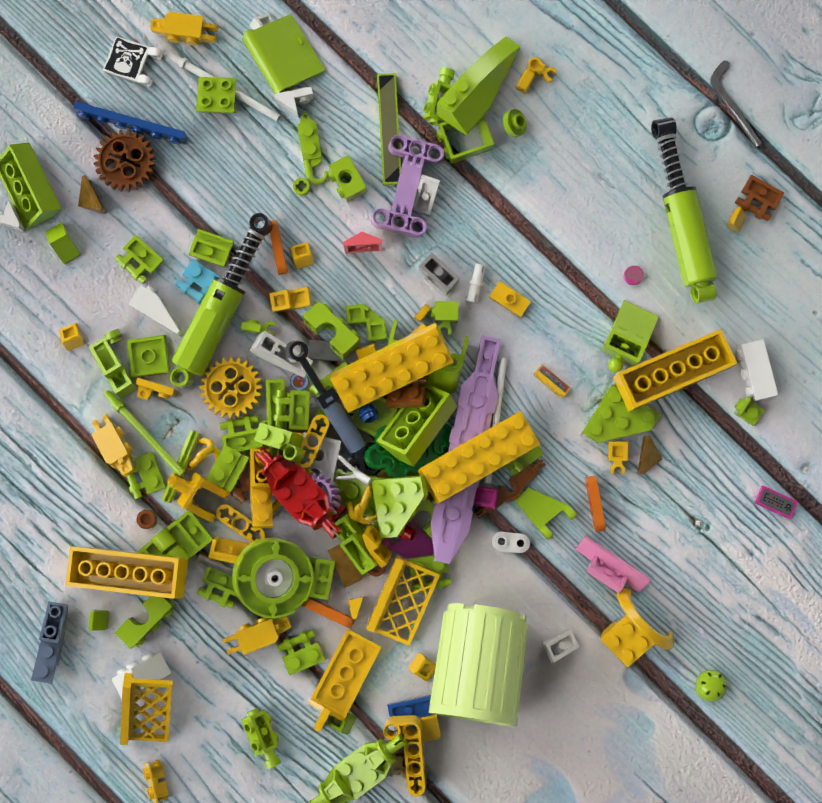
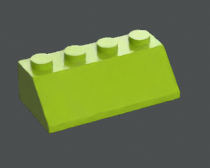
M30 142L9 145L0 156V178L25 230H28L53 218L61 210V207Z
M421 384V387L425 386L427 389L425 406L400 408L377 439L378 444L398 460L412 467L415 466L457 408L449 393L428 384Z

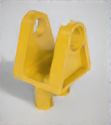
M195 471L188 481L174 473L171 474L167 481L171 488L181 492L177 502L182 508L211 523L214 522L216 516L194 503L193 497L197 490H201L203 487L224 499H227L230 495L229 491L212 483Z

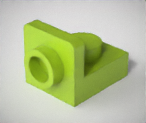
M749 396L743 399L740 398L735 405L736 410L733 414L751 426H755L765 410L752 402V398Z

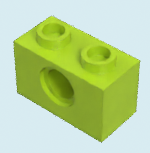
M349 155L328 165L330 171L328 176L332 183L336 181L339 187L337 192L341 199L345 198L348 203L367 192V187ZM344 176H349L351 181L343 183L341 179Z

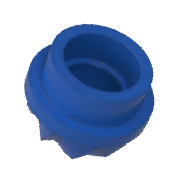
M366 404L360 408L359 417L364 423H371L378 418V410L373 404Z

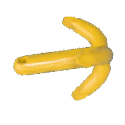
M209 438L198 439L197 443L206 444L207 447L198 452L195 458L188 463V470L194 469L212 453L215 455V461L217 460L220 450L214 446L212 440Z
M371 485L366 487L360 504H357L354 509L352 502H349L347 505L349 517L362 524L371 523L377 518V513L369 517H363L373 492Z

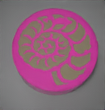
M630 266L624 272V280L629 285L639 284L644 276L642 269L638 266Z

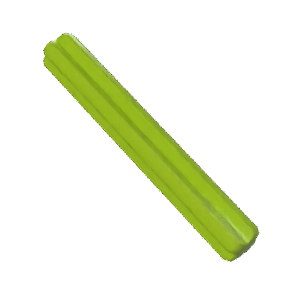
M190 430L177 460V463L184 471L200 436L198 432ZM167 484L162 500L171 503L177 490Z

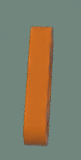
M274 220L271 221L273 228L270 232L278 275L287 274L288 270L278 222Z
M596 476L585 477L595 532L605 531L606 526Z
M311 597L302 604L303 607L351 629L355 622V619L353 620L352 617Z

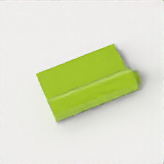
M292 14L257 29H249L243 34V43L274 94L291 91L293 86L325 72V68Z

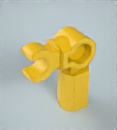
M533 57L527 63L526 70H524L515 88L526 94L535 79V74L537 76L541 75L545 82L551 83L552 78L547 73L555 75L557 70L553 67L547 68L539 58Z

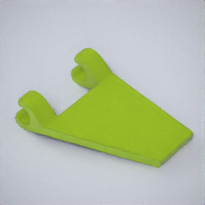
M528 488L514 500L547 540L553 536V533L545 524L563 510L570 520L577 516L569 505L531 488Z

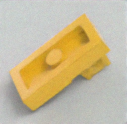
M137 378L136 385L139 386L137 397L144 400H150L154 391L159 393V397L169 399L170 396L176 397L178 391L174 388Z

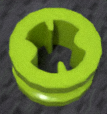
M298 178L294 181L293 190L297 195L305 196L310 192V184L305 178ZM301 182L307 185L302 192H300L299 188L297 189Z

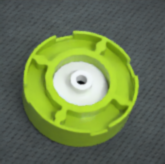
M266 537L252 542L241 551L233 567L232 583L238 599L251 612L264 618L275 619L293 614L304 601H307L313 588L314 572L310 559L297 545L283 538Z

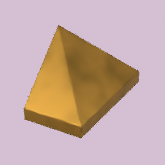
M86 175L82 176L78 206L101 214L107 213L90 179Z
M648 435L643 436L637 469V474L640 475L645 474L662 460L651 436Z

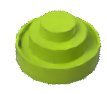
M511 109L504 114L503 127L508 135L516 138L524 135L526 132L525 116L518 109Z

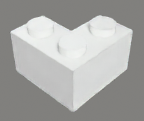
M161 652L154 656L150 653L141 658L142 663L138 664L135 661L117 671L118 676L112 678V681L121 699L125 673H133V678L154 680H160L171 674ZM136 686L139 691L146 688L144 686Z

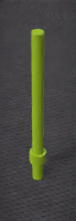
M107 390L103 395L112 404V408L117 413L120 412L179 477L184 475V469L128 411L125 403L121 399L118 400L110 390Z

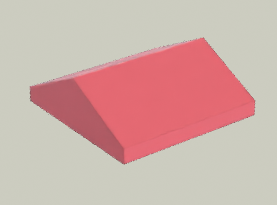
M362 231L343 242L345 254L383 251L382 239Z

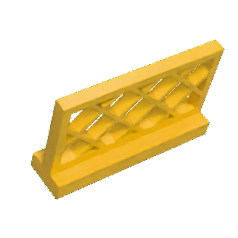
M397 555L368 621L367 630L373 633L377 632L410 646L440 574ZM406 565L414 568L417 575L406 579L403 573ZM426 574L434 576L431 584L423 585L421 576ZM418 578L422 588L411 592L407 582ZM405 583L409 593L398 597L396 588ZM423 591L426 596L425 600L416 604L413 594ZM411 596L414 605L403 609L400 599ZM398 601L401 611L390 614L389 604ZM416 608L418 613L417 619L409 622L405 612ZM403 613L406 623L396 627L392 617ZM391 620L393 629L388 631L380 629L382 621ZM408 626L410 630L408 640L400 637L397 630Z
M133 673L124 674L120 745H128L129 740L169 741L172 680L133 678ZM136 686H144L147 689L141 692ZM167 687L168 690L161 693L157 688ZM151 692L157 696L152 700L146 696ZM140 699L146 703L141 707L135 703ZM160 700L166 703L162 708L156 704ZM149 707H152L155 710V712L149 714L145 710ZM142 714L145 718L139 721L135 716ZM162 715L165 719L159 722L155 717ZM149 721L154 724L151 728L145 725ZM138 728L144 731L143 733H133ZM161 729L165 734H156L155 731Z

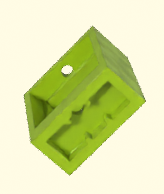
M485 117L476 125L483 145L456 155L453 154L446 134L447 131L455 129V127L447 122L439 124L436 134L439 142L443 141L445 147L443 148L444 157L449 159L451 164L493 150L494 142Z

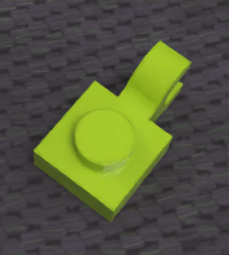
M248 320L247 322H242L241 330L254 334L266 331L275 336V333L269 332L268 328L276 326V323L269 321L265 325H261L259 321Z

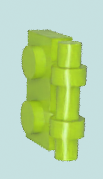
M136 234L123 247L128 254L125 257L121 254L115 257L119 266L122 269H126L132 274L131 277L134 280H138L142 284L148 280L143 273L147 270L153 274L165 261ZM133 259L140 264L137 269L131 264Z
M277 389V396L274 397V403H276V414H274L275 427L281 429L283 428V421H288L289 429L308 430L310 391L290 390V397H284L285 390ZM284 404H290L289 415L284 414Z
M247 415L241 419L233 420L232 418L227 419V422L219 423L221 430L228 429L229 432L227 435H222L223 447L226 445L238 452L264 447L263 444L254 441L258 428L252 429V424L259 423L258 416L250 417V415ZM245 426L246 431L235 433V427Z
M154 452L134 458L137 466L134 467L135 472L127 476L130 484L129 490L133 493L135 499L142 497L141 489L145 488L147 495L166 488ZM138 472L140 473L141 479L143 481L139 484H137L134 475Z
M434 554L408 559L410 562L440 574L435 588L444 589V586L451 585L450 578H442L443 573L449 572L448 564L435 561ZM409 566L411 577L417 575L415 569ZM429 574L420 577L424 586L432 583V581L425 582V576H431ZM420 583L412 584L413 591L422 588Z
M208 566L201 581L208 584L207 589L199 587L197 594L203 596V599L207 601L210 599L219 603V606L223 608L226 606L233 609L235 602L229 600V596L231 594L237 597L233 588L232 577ZM214 587L224 591L223 596L213 593Z
M313 629L308 632H300V635L291 639L286 638L283 640L284 642L277 644L279 652L287 649L289 653L282 657L289 676L326 660L319 642L310 643L309 639L316 637ZM303 642L305 647L295 651L293 646Z

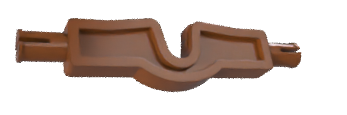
M542 459L533 466L528 465L509 479L514 489L513 492L509 493L503 486L498 488L499 494L495 509L504 502L516 499L522 493L524 486L538 475L537 472L541 468L546 466L545 463H542ZM481 507L474 514H479L477 518L480 519L487 512L492 513L495 509Z

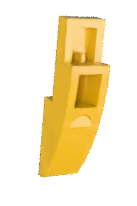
M250 449L253 528H272L271 490L267 478L262 475L265 465L255 456L257 451L262 456L264 454L259 449Z

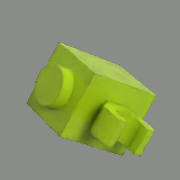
M435 301V306H431V318H435V323H442L438 327L440 331L442 328H446L448 336L452 332L450 323H458V302Z

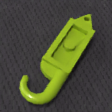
M304 111L297 126L305 174L310 183L320 185L327 180L328 171L324 172V176L321 179H316L313 176L312 168L322 162L316 121H313Z

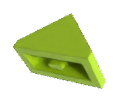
M62 222L46 231L49 244L63 264H67L81 256Z

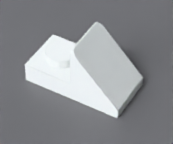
M312 87L274 94L276 103L297 117L299 116L296 103L307 104L310 100H314Z
M426 175L421 176L412 210L427 215L431 214L439 190L440 180Z
M8 201L4 213L0 211V225L24 232L25 228L14 205Z
M572 629L543 642L551 663L579 648Z

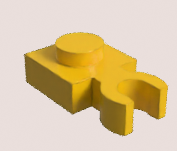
M608 441V461H613V464L610 466L611 474H614L616 467H620L621 474H625V467L622 461H628V441Z

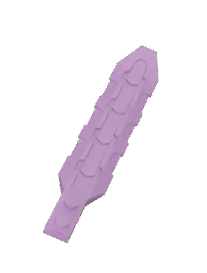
M481 336L474 372L460 388L457 402L458 409L454 427L450 433L448 452L490 428L492 414L495 413L498 399V391L493 374L500 339ZM480 480L438 505L435 503L430 524L435 561L450 564L468 535L473 515L472 507L476 488L479 487Z

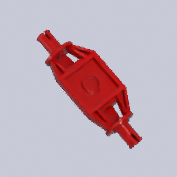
M265 447L260 448L259 450L264 456L259 451L256 452L255 456L265 465L262 475L267 478L271 493L297 522L310 526L313 530H318L322 527L332 539L337 537L332 530L340 535L342 530L331 520L334 510L331 509L328 495L302 467L285 460L282 455L274 458Z

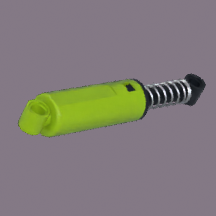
M672 117L653 120L651 132L653 137L657 139L656 143L660 144L658 150L662 152L660 154V157L663 158L661 163L665 165L663 171L667 173L665 179L669 181L667 186L670 187L669 192L663 194L662 197L683 285L691 287L690 294L695 304L713 301L717 296L713 281L717 280L718 276L697 189L695 186L686 187L688 183L684 181L686 175H683L682 170L684 168H681L680 164L683 161L679 160L681 154L677 152L679 146L675 144V141H677L676 122Z
M256 213L250 218V228L246 230L248 234L243 237L244 242L239 244L240 249L236 250V257H232L234 261L232 264H229V271H225L226 277L221 279L215 276L172 358V362L178 365V368L174 369L170 374V381L174 386L183 389L191 387L194 382L193 375H204L246 293L238 288V285H242L240 281L242 278H246L244 274L246 271H249V264H253L251 260L253 257H256L254 255L256 250H260L258 248L259 244H263L262 241H265V236L273 228L271 220L263 213ZM260 221H265L262 228L257 227ZM185 374V380L180 383V375Z

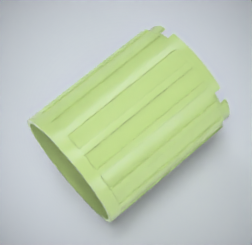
M461 603L448 604L447 611L443 615L429 706L430 714L498 725L517 726L529 625L526 623V615L523 614V617H519V612L483 605L465 606V604Z

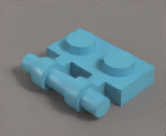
M193 259L183 273V276L188 278L187 282L184 283L179 279L175 286L182 293L189 294L195 298L194 301L200 304L214 277H221ZM194 283L202 288L200 292L192 288Z

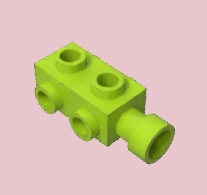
M441 67L439 72L440 80L432 83L428 89L429 98L423 109L425 113L423 119L428 120L434 126H439L440 123L446 122L437 116V102L452 87L450 83L454 79L455 71L451 68Z
M258 708L248 711V716L241 720L255 756L264 755V763L267 769L281 764L279 755H276L274 750L279 746L277 743L279 736L272 730L270 714L265 712V709L259 711Z

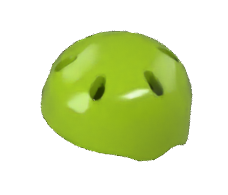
M705 670L698 675L695 690L702 700L715 702L725 695L727 682L720 672Z

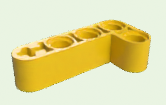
M414 715L389 717L385 722L383 734L388 740L394 739L398 734L404 737L402 740H406L407 745L404 746L407 789L411 795L421 796L425 792L427 782L422 721ZM414 725L417 727V729L411 730L408 726ZM389 726H395L398 730L392 731L389 729ZM410 744H416L419 748L413 749L410 747ZM417 763L420 765V767L416 768L413 767L411 764ZM417 777H418V785H416V782H415V778H417Z

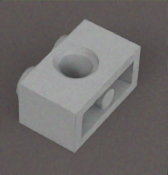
M432 252L419 265V271L446 296L460 281V277Z

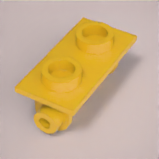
M160 760L152 761L153 765L145 762L143 775L149 783V788H147L149 800H152L154 803H158V798H160V801L167 800V795H169L166 781H158V779L165 777L163 763H160Z

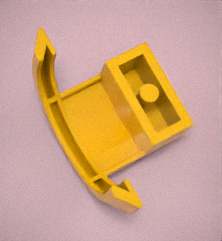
M623 588L620 593L617 592V598L626 615L619 621L616 619L602 632L600 640L629 667L654 644L663 649L671 650L674 647V635L671 630L665 636L654 630L634 607L631 601L632 591L628 588Z

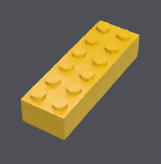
M434 323L333 372L330 380L349 413L453 363L454 360L437 323Z
M719 329L617 373L613 379L628 411L631 412L728 370L738 363L722 330Z
M519 411L421 467L418 473L420 476L425 475L427 489L438 505L541 444L524 415Z
M70 546L65 586L172 599L184 598L188 558Z

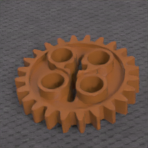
M119 130V135L112 132L111 139L105 136L106 143L100 141L102 148L96 147L99 154L93 157L98 161L93 164L99 168L95 171L97 174H101L99 178L101 181L105 180L107 186L111 184L113 190L117 186L121 192L124 187L130 192L131 186L137 190L138 183L144 186V179L150 181L148 173L154 174L151 167H156V164L152 162V160L156 159V156L151 154L154 152V149L149 147L151 144L149 141H145L143 135L138 138L137 132H134L133 135H131L130 130H127L126 135L122 130ZM118 146H124L121 152H116ZM135 153H142L140 158L133 159ZM110 154H114V155H116L118 158H121V159H123V160L128 159L131 163L136 164V165H140V167L137 168V167H135L134 165H132V164H130V163H128V162H126V161H124V162L122 163L120 159L115 158V157H110ZM111 163H117L114 169H109ZM128 170H134L133 175L126 176Z

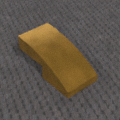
M340 545L327 550L332 561H335V568L345 588L363 580L359 570Z

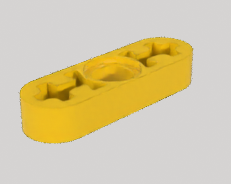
M317 415L313 418L302 442L301 449H304L306 446L309 450L315 451L314 454L309 453V463L306 462L304 465L302 461L297 463L302 468H309L313 465L328 432L330 421L325 415ZM321 419H324V423L326 424V426L321 427L319 431L320 433H323L322 436L318 435L317 433L311 432L312 429L316 431L318 428L316 421H321ZM311 436H316L319 440L318 445L315 447L308 445L307 441Z
M227 504L220 505L217 508L216 517L251 543L258 540H253L254 535L250 532L247 535L244 534L249 529L250 524H252L249 518ZM228 508V513L231 516H234L235 513L238 515L232 520V524L229 523L231 520L229 517H221V509L226 510ZM240 518L246 521V527L243 530L237 529L235 525L236 521ZM251 528L254 532L259 530L261 538L266 537L263 528Z

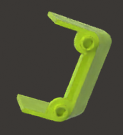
M398 320L393 321L388 345L398 341L395 340ZM465 336L461 354L452 353L453 363L426 375L428 376V385L449 394L456 391L469 341L468 336Z

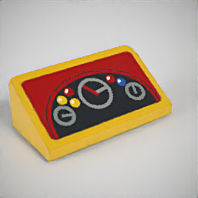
M543 364L533 373V376L560 398H564L570 390V387Z

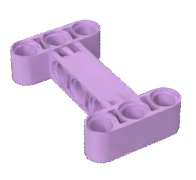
M395 135L388 145L389 152L394 156L404 159L392 209H377L371 217V223L378 229L418 238L426 231L427 225L423 219L411 216L423 163L437 165L442 160L444 151L441 146L403 135ZM393 142H400L402 149H396L393 146ZM411 147H418L420 154L413 153ZM430 152H437L439 158L433 159L430 156ZM377 214L383 215L385 222H377L375 216ZM400 219L403 222V227H396L394 220ZM419 224L421 232H415L412 225Z

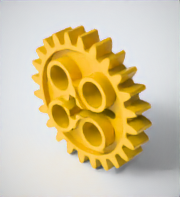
M230 357L229 362H226L225 358H222L221 364L215 361L216 367L209 365L210 373L205 371L204 374L207 378L201 379L205 385L199 386L201 390L205 391L200 394L202 398H206L203 403L205 405L210 404L208 410L211 411L215 408L214 414L216 416L221 412L222 418H225L226 414H228L230 419L233 418V414L240 418L241 412L247 415L246 409L248 408L253 411L252 403L259 404L255 398L262 397L257 391L263 390L262 386L257 385L262 382L261 378H256L259 375L258 371L252 372L254 366L247 367L248 361H244L241 364L239 357L236 362ZM229 371H236V376L234 378H227V373ZM221 384V391L214 392V385ZM248 384L250 388L247 392H241V385ZM228 385L234 386L235 390H229ZM234 397L236 402L231 406L226 405L227 399Z

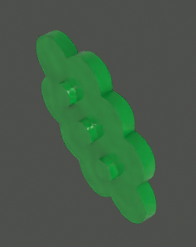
M444 424L414 467L398 460L377 443V439L388 425H384L377 430L375 434L376 444L366 450L364 458L367 466L371 469L379 470L384 468L387 475L391 478L405 477L408 473L419 474L418 470L445 454L444 448L450 445L449 438L452 427Z

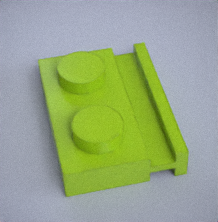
M197 229L196 237H194L188 255L225 268L234 241Z
M224 445L206 479L232 492L250 458Z

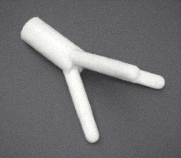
M338 456V459L353 474L337 476L336 480L357 478L367 485L372 483L373 479L360 472L357 466L353 467L342 456Z

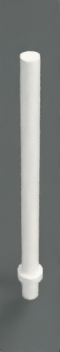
M173 53L170 58L171 61L179 65V68H185L199 77H214L188 62V59L185 57L181 58ZM236 90L235 98L271 119L279 120L280 114Z
M500 358L496 383L498 399L495 413L492 414L491 427L497 425L500 420L507 365L506 358ZM493 473L484 477V483L491 484Z

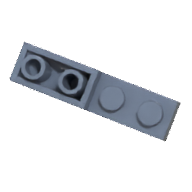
M48 601L39 637L40 645L31 678L32 681L48 684L53 682L56 666L59 665L63 647L68 604Z

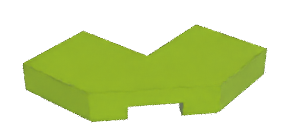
M365 304L345 306L347 326L366 324L368 342L387 340L386 324L383 318Z

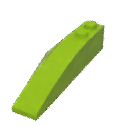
M505 36L469 67L437 102V116L467 136L490 110L521 46Z

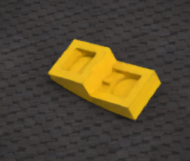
M310 287L269 293L272 312L313 306Z
M370 523L362 537L372 558L383 568L387 565L392 553L381 543L383 538H380V532Z

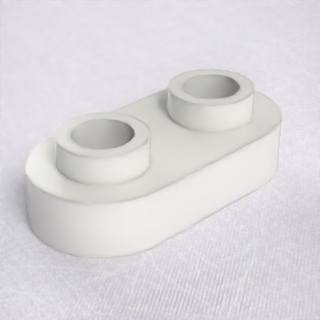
M497 532L491 538V545L497 551L523 553L528 550L530 540L526 535L520 533ZM499 538H503L505 540V543L503 545L498 544ZM520 539L524 542L522 547L517 546V541Z

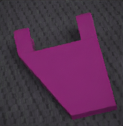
M413 518L407 523L416 530L412 541L402 538L396 543H393L390 538H383L382 540L389 550L408 559L434 554L432 542Z

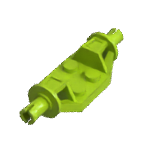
M398 734L397 737L388 743L383 739H379L377 742L365 743L332 768L325 781L319 784L320 794L310 800L309 803H344L360 798L389 776L392 765L397 761L395 752L407 745L406 740L398 743L404 737Z

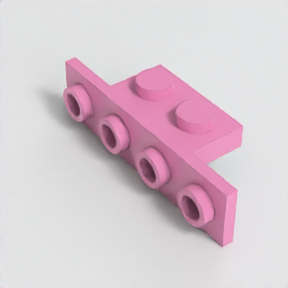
M587 536L582 539L575 549L591 560L586 572L618 593L621 592L625 583L640 593L650 582V578Z

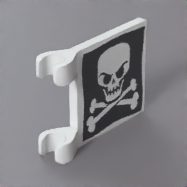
M116 36L103 71L150 88L153 81L150 80V77L141 75L148 55L161 60L163 53L158 48L148 47Z

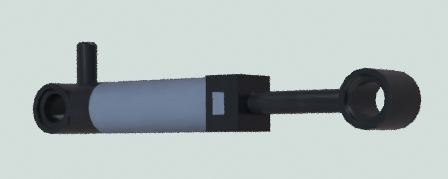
M301 341L289 342L285 347L286 356L300 362L317 389L318 393L312 397L319 408H322L352 455L353 459L348 461V463L353 467L357 465V468L366 474L376 473L378 470L371 469L370 467L365 468L364 455L369 447L341 404L337 392L332 386H323L306 359L308 355L307 345ZM296 345L301 349L300 354L297 356L293 354V348ZM345 465L341 466L342 471L345 473L350 470Z

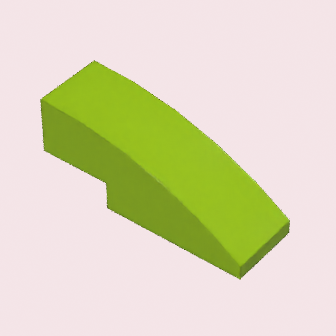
M104 337L89 346V349L115 394L122 399L137 390V387L110 343L105 342L106 338Z
M348 512L336 519L334 523L342 530L340 535H338L341 539L339 545L359 572L363 575L376 567L378 564L366 548L362 537L364 532L359 523L352 520Z

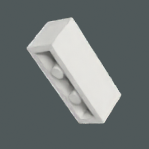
M764 339L739 345L736 350V357L741 362V376L747 385L745 388L746 395L752 398V402L777 396L778 391Z

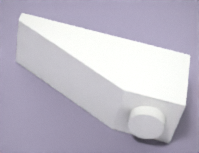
M140 285L129 305L181 337L182 332L161 298L156 294L158 291L149 285L146 288Z
M266 331L257 336L249 350L250 352L271 364L303 378L307 373L300 362L286 356L285 347L287 344ZM293 349V354L295 356L300 354V352ZM306 357V359L308 360L309 364L311 365L312 362H313V360H311V359H309L308 357Z

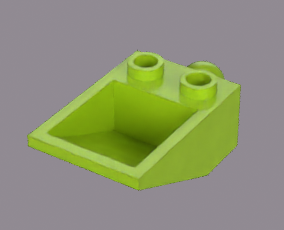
M625 300L623 301L600 350L614 357L608 362V368L611 372H620L623 369V362L631 366H635L640 362L659 316Z

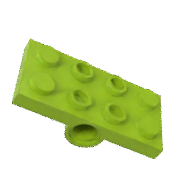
M187 511L167 528L157 533L151 541L136 553L181 557L190 560L211 543L214 538L193 513Z

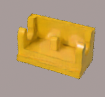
M215 537L212 540L208 558L235 564L237 557L249 543Z

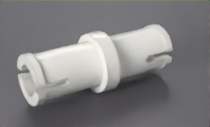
M481 264L474 265L472 280H469L470 288L466 301L478 304L481 287L484 286L482 282L487 266Z

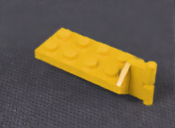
M349 629L346 630L309 701V704L322 710L314 726V729L318 732L322 730L329 715L344 721L381 649V646Z

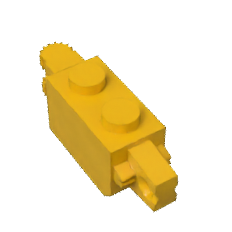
M169 12L165 15V18L152 19L150 27L153 33L164 35L166 40L171 43H179L180 41L192 46L203 44V42L216 43L217 38L213 35L205 34V31L217 32L219 26L206 23L204 16Z
M104 414L103 420L107 425L101 427L97 420L92 421L96 432L91 435L105 462L112 468L118 469L124 477H127L135 472L132 463L134 458L131 454L133 449L123 439L125 434L121 427H116L110 417Z
M288 616L277 619L262 617L257 619V624L250 626V623L239 626V631L223 638L222 641L223 643H229L237 639L239 646L231 647L226 652L229 655L241 650L242 654L245 655L276 643L280 634L290 629L292 625Z

